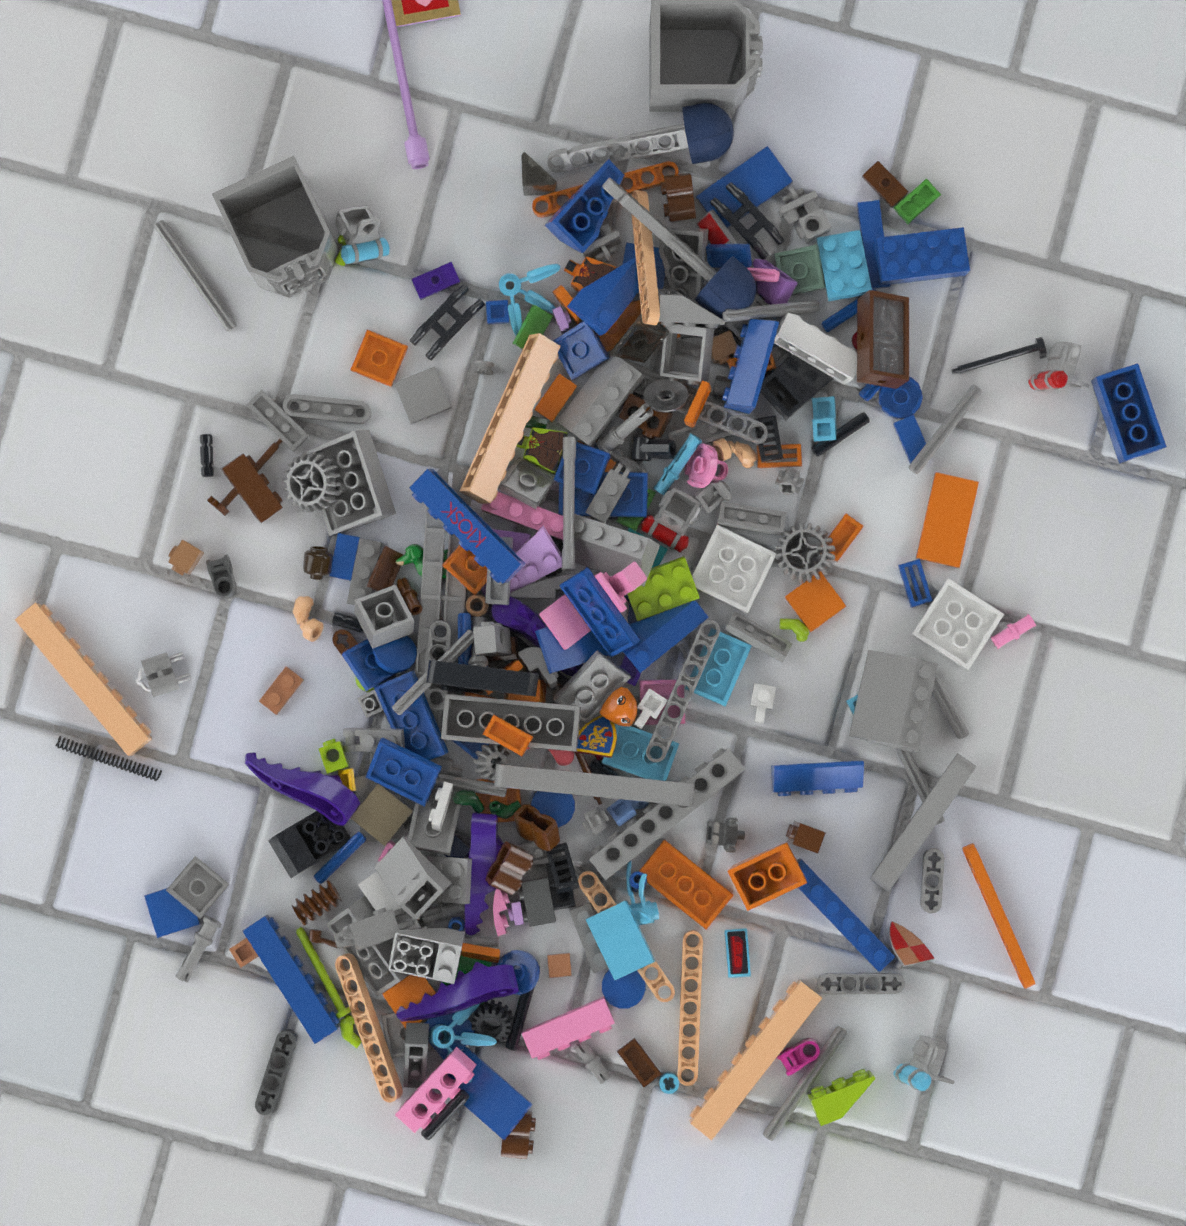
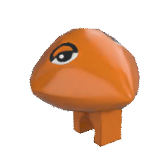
M620 687L607 698L600 710V714L617 725L630 727L637 717L638 708L636 700L627 688Z

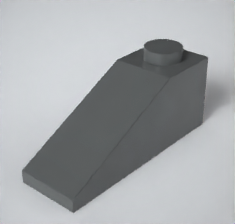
M406 1023L403 1087L418 1088L426 1080L428 1023Z

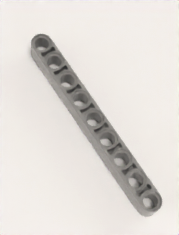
M496 764L494 780L495 787L693 806L695 786L692 783Z

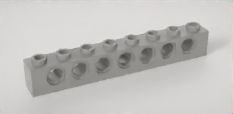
M723 748L719 749L712 755L714 760L709 764L704 761L694 769L697 772L691 778L687 775L679 781L694 784L698 778L706 780L707 786L703 791H698L694 787L693 806L658 803L655 806L651 803L642 811L644 813L642 817L638 820L636 817L632 818L625 824L627 829L622 833H619L617 830L607 838L609 840L608 844L604 847L598 845L590 852L592 856L589 860L605 880L745 770L744 766L729 748L726 750ZM716 764H720L724 768V774L721 777H715L712 774V768ZM663 806H669L672 809V815L667 819L662 818L659 814L660 808ZM645 820H652L655 824L654 830L651 832L643 831L642 823ZM627 834L636 835L637 843L634 846L625 844L624 838ZM612 847L617 848L620 851V856L616 860L609 859L607 857L608 849Z

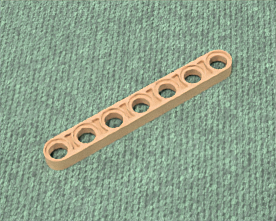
M634 190L631 196L649 211L647 192ZM631 214L642 321L644 324L657 325L660 318V305L652 231Z
M585 871L579 876V887L597 913L617 905L596 874L591 871ZM585 875H590L594 878V885L590 888L582 885L581 880ZM599 893L607 897V903L604 906H598L594 902L595 896ZM656 961L637 970L658 1001L668 1002L673 999L675 989ZM649 967H654L658 971V976L655 980L646 978L645 972ZM661 986H668L671 990V994L667 999L661 998L658 994Z
M695 930L686 932L682 940L677 1075L680 1083L685 1086L693 1085L698 1078L703 939L701 934ZM690 934H695L699 937V943L695 947H690L686 943V939ZM687 958H697L698 966L695 969L687 968L685 964ZM688 979H694L697 982L696 990L692 992L687 991L684 986L685 982ZM689 1001L694 1002L697 1006L696 1011L693 1014H687L684 1011L685 1003ZM687 1024H692L695 1026L696 1032L692 1036H686L683 1033V1027ZM687 1046L695 1050V1055L691 1059H686L682 1055V1050ZM691 1069L694 1072V1078L691 1081H684L681 1077L683 1070Z
M346 953L336 959L335 968L380 1095L384 1101L390 1103L402 1096L403 1089L358 961L353 954ZM343 959H347L349 961V970H347L343 966ZM351 980L357 983V991L351 988ZM358 1001L365 1005L364 1012L359 1010ZM366 1022L371 1024L373 1029L372 1033H369L366 1030ZM374 1043L379 1046L380 1054L374 1052ZM381 1065L387 1068V1076L381 1073ZM388 1086L394 1088V1097L388 1093Z

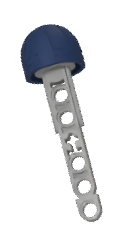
M702 103L682 107L683 124L573 146L569 150L567 148L554 150L548 155L547 165L551 171L558 173L570 171L571 168L580 169L601 165L608 159L611 162L685 149H689L692 164L713 161L724 155L730 148L734 136L733 123L729 115L722 108L714 104ZM674 134H677V141H678V142H675V136H674ZM668 136L671 138V142L663 145L659 142V138ZM641 140H646L650 145L646 149H641L637 146V143ZM620 145H623L625 152L620 151ZM609 147H612L613 155H610ZM602 148L606 151V155L604 157H597L594 151ZM575 153H582L585 158L583 161L577 162L573 159V155ZM554 157H560L564 162L556 166L552 164L551 160Z
M611 178L607 179L602 187L708 281L695 298V301L720 318H723V312L727 309L739 310L751 307L756 295V284L751 272L742 263L732 256L718 272L715 271Z

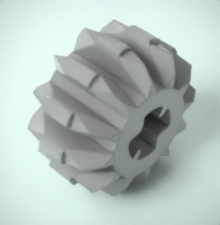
M481 745L482 752H475L479 757L473 760L475 764H478L474 770L480 773L481 778H488V780L494 781L496 764H511L512 762L507 760L510 753L504 751L505 747L502 745Z

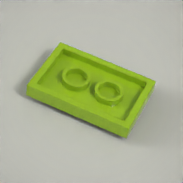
M685 556L651 568L645 586L640 585L635 590L627 593L637 621L700 598Z

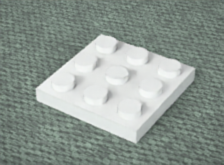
M717 525L692 578L698 590L748 614L777 554Z
M947 578L911 635L961 667L969 670L1004 614Z

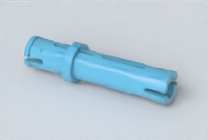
M690 433L668 467L664 468L662 477L653 487L657 492L665 495L674 481L679 479L680 472L702 442L699 437Z

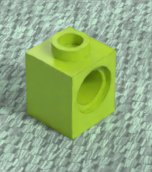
M335 739L323 742V747L318 748L327 774L350 767L342 741L336 742ZM331 749H336L339 752V759L335 762L330 761L328 758V753Z

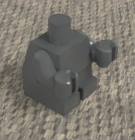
M729 817L725 823L707 822L706 844L722 845L726 852L735 853L736 849L734 847H736L737 839L744 840L745 831H738L737 818Z

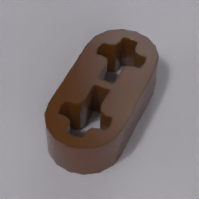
M344 629L336 631L332 637L333 644L341 655L346 650L359 644L353 635ZM339 634L343 636L348 635L346 639L350 645L348 648L343 643H337L339 641Z

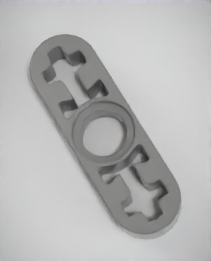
M935 848L928 849L923 855L920 905L927 913L938 912L942 905L944 854ZM933 852H936V856L940 858L939 861H935V868H939V872L927 871V867L932 868V861L928 860V856H932ZM931 874H935L939 880L935 887H929L926 883L927 877ZM926 889L930 891L938 890L937 895L933 893V900L937 901V904L933 905L932 909L925 905V901L930 899V893L925 894Z

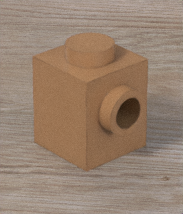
M730 330L713 338L711 359L714 364L719 362L720 365L728 363L727 360L732 359V356H734L737 344Z
M182 539L178 547L175 545L168 555L170 560L168 562L173 565L171 569L182 576L184 573L191 575L204 552Z

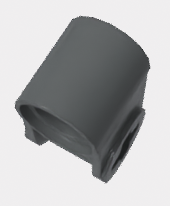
M228 554L224 555V558L214 561L206 560L208 573L215 592L225 599L234 597L237 592V586ZM225 582L230 583L231 588L229 592L221 593V585Z

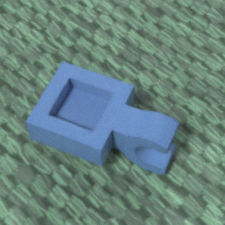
M619 799L606 809L620 827L637 815L635 809H643L649 803Z

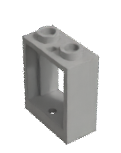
M674 323V326H665L660 376L667 377L671 382H680V379L688 380L687 384L700 385L702 380L709 381L714 328L697 325L696 327L683 326L682 323ZM677 334L703 337L699 374L674 370Z

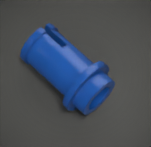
M639 871L632 873L629 878L632 890L636 893L639 890V883L636 882L644 874Z
M455 916L449 920L448 929L463 932L465 921L461 917ZM457 922L460 925V929H454L453 923Z

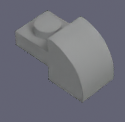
M530 647L518 653V658L528 673L538 672L549 689L557 686L556 678L559 676L557 672L549 674L541 648Z

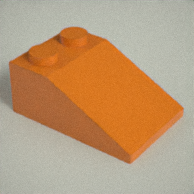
M787 842L732 865L727 871L747 911L808 883Z

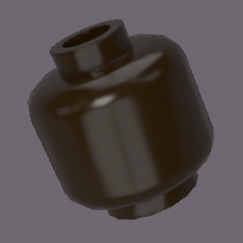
M311 546L310 550L304 553L303 571L309 574L311 579L322 580L323 576L331 573L333 556L328 552V548Z

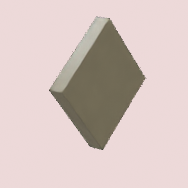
M377 784L352 815L351 819L386 846L412 814L413 810L382 785Z

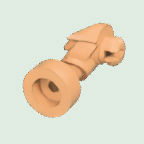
M724 438L718 439L712 444L720 461L730 459L732 453H735L743 467L751 468L757 460L756 452L748 444L738 441L734 443L726 441Z
M299 596L295 600L293 614L297 625L300 624L303 637L314 642L323 631V623L315 618L308 619L311 607L314 605L313 599L309 596Z

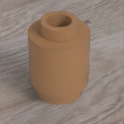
M476 594L467 599L466 609L473 617H483L488 612L489 604L485 603L486 598L484 596ZM481 603L482 609L479 611L474 610V604Z

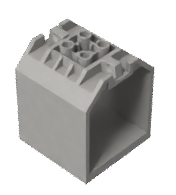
M651 0L649 23V112H682V107L702 103L714 104L725 112H733L754 91L757 77H761L763 64L762 58H760L763 52L762 36H758L760 34V22L738 0ZM660 30H730L741 40V79L736 84H660Z
M294 156L212 193L248 272L260 288L290 298L298 294L302 289L308 292L313 289L312 285L320 284L329 279L339 249ZM303 186L325 231L320 248L267 273L256 269L233 219Z

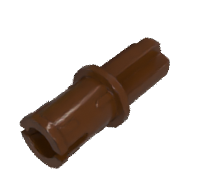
M399 578L396 586L411 615L420 614L423 607L417 598V591L412 588L407 578Z

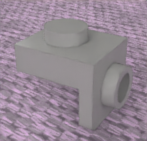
M712 479L709 485L701 488L693 497L701 503L700 507L702 510L709 514L721 501L730 500L732 495L729 493V486L724 481Z

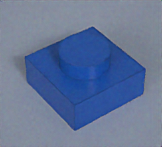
M508 300L486 301L488 325L510 323Z

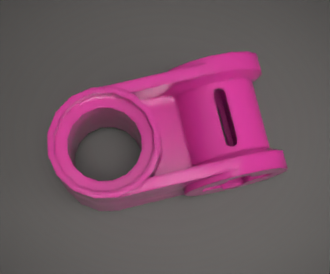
M806 1038L781 1051L776 1058L781 1060L787 1070L786 1075L789 1076L817 1059L820 1049L814 1039ZM808 1044L816 1047L815 1052L811 1055L803 1052V1048Z

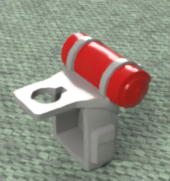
M1072 342L1055 343L1047 354L1048 363L1045 370L1035 373L1028 380L1030 387L1037 391H1045L1047 389L1058 390L1065 385L1076 389L1089 388V384L1073 379L1082 345Z
M672 488L660 500L659 512L654 517L649 515L643 520L641 531L646 533L647 536L653 537L667 545L670 549L681 553L688 546L689 537L685 534L688 526L696 522L701 511V503L687 493Z

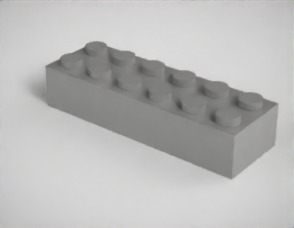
M445 694L441 739L501 745L483 735L493 715H496L533 736L528 746L529 748L577 752L581 707Z

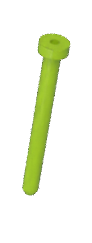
M302 927L297 929L296 934L338 1011L335 1015L338 1019L347 1015L351 1010L349 1007L346 1008L307 933Z

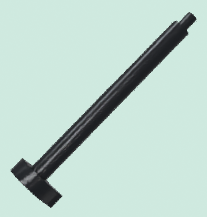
M1042 337L1035 338V344L957 366L958 368L952 369V374L957 372L963 373L1036 351L1039 352L1040 359L1047 357V352Z

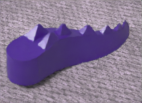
M510 597L509 605L493 604L492 615L496 623H502V627L510 628V631L522 636L534 646L540 648L535 631L547 628V625L537 612L513 597ZM583 664L561 670V672L573 677Z
M255 752L245 755L246 766L261 781L279 793L313 808L337 825H345L360 805L357 796L342 784L339 775L321 774L320 770L304 772L300 771V767L291 770L284 769L281 763L271 765L267 763L266 758L257 759Z
M472 813L471 846L468 857L472 859L470 904H465V932L470 936L480 932V929L476 926L483 923L480 913L489 908V905L484 901L485 896L496 890L495 887L490 886L485 881L491 865L496 861L498 852L504 844L498 835V817L496 814Z
M475 962L469 973L464 974L461 970L458 971L454 984L446 986L444 983H441L435 995L430 996L425 993L420 1003L410 1002L408 1009L400 1006L396 1017L402 1022L436 1018L463 1011L491 999L516 994L519 988L514 967L512 965L487 967L479 962Z

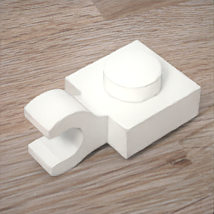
M754 683L750 706L756 707L754 722L764 723L765 710H772L776 687Z
M648 689L637 707L642 713L634 725L642 729L650 716L656 720L668 700L653 690Z

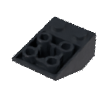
M793 355L763 380L760 393L787 421L834 378Z
M315 811L276 834L268 842L290 878H293L341 849L351 837L343 825H337L323 814Z

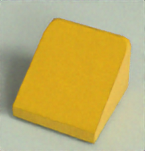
M353 768L338 770L342 784L351 791H356Z

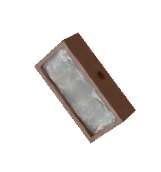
M869 290L857 299V382L897 389L909 381V297Z

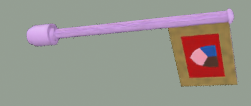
M382 0L409 131L408 140L404 142L408 164H411L412 169H422L429 165L430 157L426 138L418 135L397 27L461 16L458 0Z

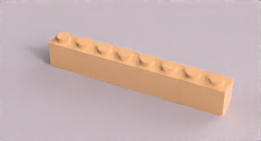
M541 333L529 335L459 491L480 504L491 503L496 498L498 486L505 478L506 468L514 458L515 448L524 435L525 425L533 415V407L541 397V389L550 377L549 371L558 359V351L561 346Z
M34 603L18 616L15 621L128 756H133L152 740V737L149 735L151 730L145 723L140 724L135 718L137 716L136 712L129 705L126 707L122 703V695L115 688L112 690L107 685L109 682L107 677L101 671L97 673L93 668L95 663L88 655L83 656L79 651L81 647L74 638L69 639L65 634L66 628L59 621L55 622L52 619L51 615L53 613L45 604Z
M800 979L797 983L795 981L791 983L786 990L788 995L783 1001L779 999L772 1008L774 1013L771 1017L768 1018L766 1016L758 1026L760 1031L756 1036L752 1034L745 1043L746 1049L742 1054L738 1052L731 1061L732 1067L720 1074L717 1079L719 1081L718 1085L714 1089L711 1087L703 1097L705 1099L700 1107L697 1105L689 1116L692 1117L690 1124L710 1140H713L822 1000L819 994Z

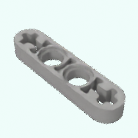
M825 973L818 978L817 986L824 994H897L904 989L905 981L897 973ZM836 977H841L839 981L841 990H837V985H831L829 990H826L825 986L821 985L822 982H825L826 978H829L831 982H838ZM848 977H852L856 981V986L852 990H847L843 984L844 980ZM870 977H875L878 980V986L873 990L866 987V981ZM881 977H885V982H891L893 977H896L900 985H897L896 989H893L891 985H884L885 990H881L883 985Z

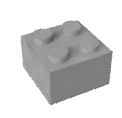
M396 585L355 599L354 613L372 649L413 633L414 619Z

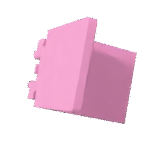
M632 562L622 571L612 576H609L607 572L603 574L600 572L594 575L620 613L627 609L624 605L627 602L624 595L635 590L647 580L646 575L636 562ZM565 594L539 614L564 650L591 631Z

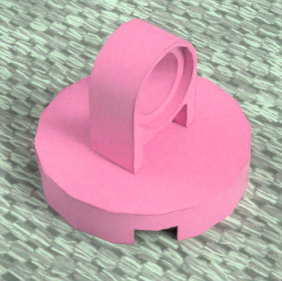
M704 443L698 446L685 465L684 471L689 477L687 483L696 488H704L710 484L712 479L720 481L725 479L728 474V465L718 460L714 447ZM719 464L721 467V471L717 476H715L717 465Z

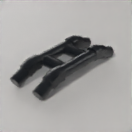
M730 182L726 189L742 205L732 214L730 209L716 197L710 201V204L750 244L754 252L764 260L769 254L754 236L764 228L777 245L782 244L784 238L780 235L777 228L748 199L746 194ZM747 212L757 220L748 230L739 221Z
M465 284L455 290L425 323L417 329L410 339V342L416 346L431 328L441 337L425 355L431 361L456 333L485 306V303L478 299L463 315L453 307L469 291ZM446 312L456 321L448 330L438 323Z

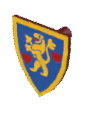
M600 715L585 724L579 731L577 752L595 755V759L598 761L604 757L612 758L617 744V731L614 723Z

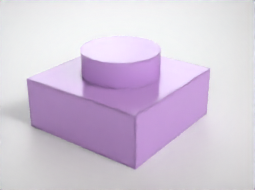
M561 306L553 309V315L560 332L568 331V324L572 322L567 310L563 312Z
M521 901L512 902V907L508 908L510 921H514L515 926L524 924Z

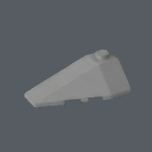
M689 227L668 228L706 262L708 229ZM660 239L659 253L663 260L664 272L670 289H676L695 301V298L703 289L704 278Z

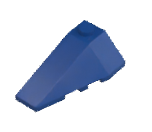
M608 159L544 226L559 241L580 253H584L598 237L604 219H606L608 209L614 199L602 185L608 178L613 179L620 185L624 174Z
M636 257L581 289L567 305L573 313L599 336L605 334L639 292Z
M694 600L629 624L640 641L622 652L638 672L641 673L709 617Z

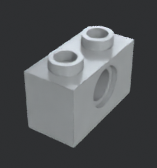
M482 622L481 627L473 628L476 655L488 657L512 655L510 628L502 627V623L494 624V622Z

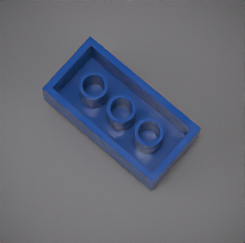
M964 227L878 237L873 242L879 286L965 276L970 271Z
M1138 363L1097 376L1091 380L1119 464L1167 447Z

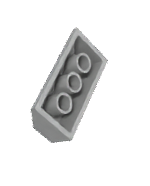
M611 351L608 352L610 358L599 364L557 420L558 423L590 447L595 445L625 405L630 393L633 394L645 378L642 373Z
M574 514L575 563L614 575L632 562H636L648 578L660 544L649 538Z
M364 896L327 922L326 926L335 935L348 928L347 926L352 923L351 919L364 915L366 919L374 916L373 912L376 910L367 897ZM394 939L361 951L356 949L354 945L343 947L346 953L353 954L356 957L363 978L376 996H379L409 975L388 970Z

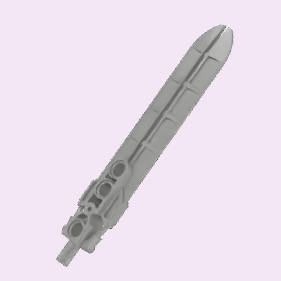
M449 464L443 465L437 471L447 483ZM453 464L452 489L471 507L472 499L459 492L466 475L458 465ZM427 506L420 599L423 610L419 615L416 675L418 680L428 671L429 660H439L434 656L435 648L441 647L446 653L458 641V614L464 613L466 587L448 571L446 572L445 595H441L443 566L441 565L444 563L445 533L448 532L443 528L444 523L439 518L435 519L428 513L427 510L429 508ZM449 534L447 559L460 545L458 543L460 540L455 534ZM441 600H445L444 620L440 619ZM443 625L447 629L446 636H437L435 627ZM431 684L425 690V697L441 731L445 694H449V691L442 690L439 684ZM436 691L441 693L443 697L442 702H433L431 693ZM450 691V695H459L456 691Z

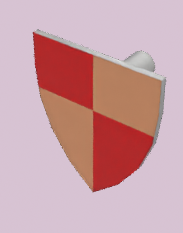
M891 921L889 940L898 958L894 963L895 968L901 969L902 967L935 959L929 949L916 935L905 927Z

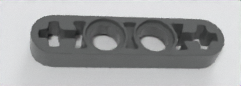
M283 1030L276 1037L255 1101V1109L261 1115H269L277 1105L297 1043L296 1034L291 1030ZM286 1034L290 1035L289 1039L292 1040V1043H288L285 1051H290L289 1055L284 1051H276L277 1047L282 1049L284 1041L281 1040V1037H285ZM280 1055L285 1058L286 1064L284 1067L278 1068L274 1065L273 1060L275 1056ZM269 1077L277 1078L279 1085L276 1089L268 1088L266 1081ZM263 1090L269 1094H276L275 1097L270 1096L268 1104L271 1107H268L266 1110H263V1105L260 1104L267 1096V1094L262 1093Z

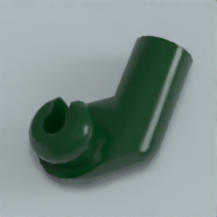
M459 791L453 795V802L455 804L470 805L475 813H480L485 809V806L474 791Z
M518 800L510 805H505L499 801H492L489 804L491 814H496L497 817L503 819L513 816L521 807Z

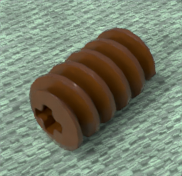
M329 880L326 881L327 888H324L321 884L319 885V893L312 889V897L303 894V902L298 898L295 899L296 906L292 905V908L304 926L308 924L307 917L314 921L316 919L315 913L321 917L323 909L329 912L331 911L330 904L338 907V899L342 902L338 891Z

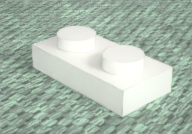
M444 782L443 787L437 790L435 800L438 801L436 809L432 808L429 816L433 830L441 832L453 793L452 783Z

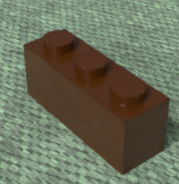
M242 453L222 467L221 471L259 523H262L283 508L280 504L283 500L276 491L272 493L267 485L270 482L263 473L258 474L254 467L257 464L253 458Z
M795 821L793 825L789 824L785 836L788 837L787 842L818 854L826 832Z

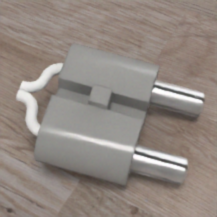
M166 652L142 660V668L138 672V679H136L137 685H141L145 691H151L153 697L179 689L178 684L192 680L190 673L175 677L171 663L183 660L185 658L184 653L180 652L168 656ZM142 671L145 672L150 688H147L143 682H139L142 679Z

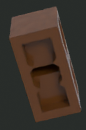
M630 393L619 418L624 421L631 416L632 408H640L645 403L644 399ZM653 410L654 414L638 427L643 430V435L654 439L655 436L662 438L673 414ZM656 416L659 419V425L653 429L650 426V420Z

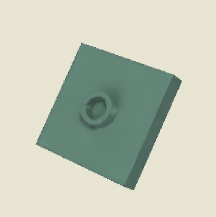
M817 244L774 254L776 267L798 282L791 296L826 288L819 246Z

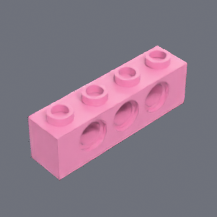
M456 1047L404 1102L395 1116L414 1133L420 1127L425 1129L433 1120L430 1116L434 1112L438 1115L447 1105L445 1100L448 1097L452 1100L461 1090L459 1088L462 1082L467 1084L475 1075L472 1071L476 1064ZM447 1073L453 1074L456 1079L449 1078ZM433 1088L440 1090L441 1094L435 1093ZM419 1103L424 1104L427 1109H423Z

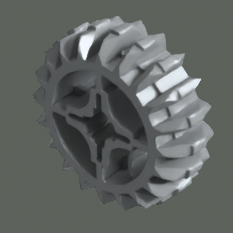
M315 452L310 454L303 453L301 456L293 458L294 462L287 464L290 470L284 471L288 477L282 480L284 483H287V487L283 489L284 491H289L287 499H293L292 505L299 506V510H306L309 513L314 511L320 512L323 508L330 507V503L336 501L333 495L340 493L336 489V486L341 485V483L336 481L340 474L334 473L337 466L331 465L332 460L325 459V455H317ZM308 465H311L310 470L306 474H302L303 470ZM321 490L320 496L312 500L313 495H316L317 491Z
M800 523V530L797 531L794 526H791L793 533L789 534L787 531H784L783 534L786 540L783 538L778 539L779 543L783 546H776L775 548L776 551L781 552L775 556L776 560H782L778 563L779 568L785 567L783 570L784 575H788L791 572V580H794L799 575L798 581L800 583L803 582L804 577L807 578L809 583L812 582L811 576L813 575L819 580L820 576L818 573L821 571L826 575L827 571L824 567L832 568L833 565L828 560L835 559V555L830 553L835 551V546L830 545L833 542L832 538H826L828 535L826 530L820 533L821 528L818 525L812 530L811 523H808L807 529H804L803 524ZM807 537L817 539L823 546L809 545ZM799 539L798 547L788 552L791 544ZM804 544L808 551H811L807 553V562L802 555V553L804 552ZM823 554L819 563L811 568L812 559ZM793 558L794 560L802 561L804 569L794 567L789 563L788 559Z

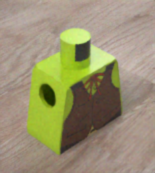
M532 428L530 436L523 435L516 447L525 449L523 459L555 475L563 453V437H568V433Z

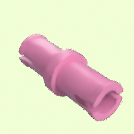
M1028 614L1016 623L1008 624L1006 629L992 636L991 640L999 649L1011 640L1019 639L1021 634L1035 627L1036 624Z

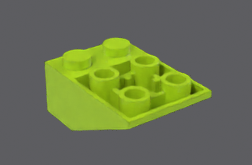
M860 1069L852 1073L853 1077L848 1079L840 1077L833 1080L832 1085L824 1088L823 1085L811 1089V1093L807 1094L820 1126L843 1118L875 1080L870 1070Z

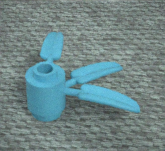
M550 264L528 271L527 276L521 279L513 273H506L499 279L500 291L504 295L510 296L511 304L508 305V313L515 336L522 326L520 305L515 303L514 295L518 292L525 295V301L538 306L544 311L553 313V309L556 308L550 301L532 290L526 292L521 289V283L528 280L530 283L543 280L560 270L559 264ZM508 281H512L514 283V287L512 289L506 288V283Z
M629 861L626 868L627 892L631 900L629 906L639 926L654 923V920L659 919V911L656 902L645 901L644 887L647 874H642L639 881V897L641 902L635 903L634 893L629 882L632 862Z
M480 1004L456 1012L452 1016L454 1021L449 1026L438 1024L429 1031L430 1042L436 1047L446 1048L449 1054L453 1051L450 1046L454 1040H461L462 1045L492 1046L497 1043L495 1038L477 1033L463 1032L461 1036H455L452 1030L456 1024H463ZM442 1032L443 1038L438 1040V1035Z

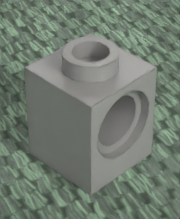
M822 208L798 219L797 227H795L799 238H804L806 243L829 233L832 228ZM814 222L817 224L818 229L810 231L807 229L806 224Z

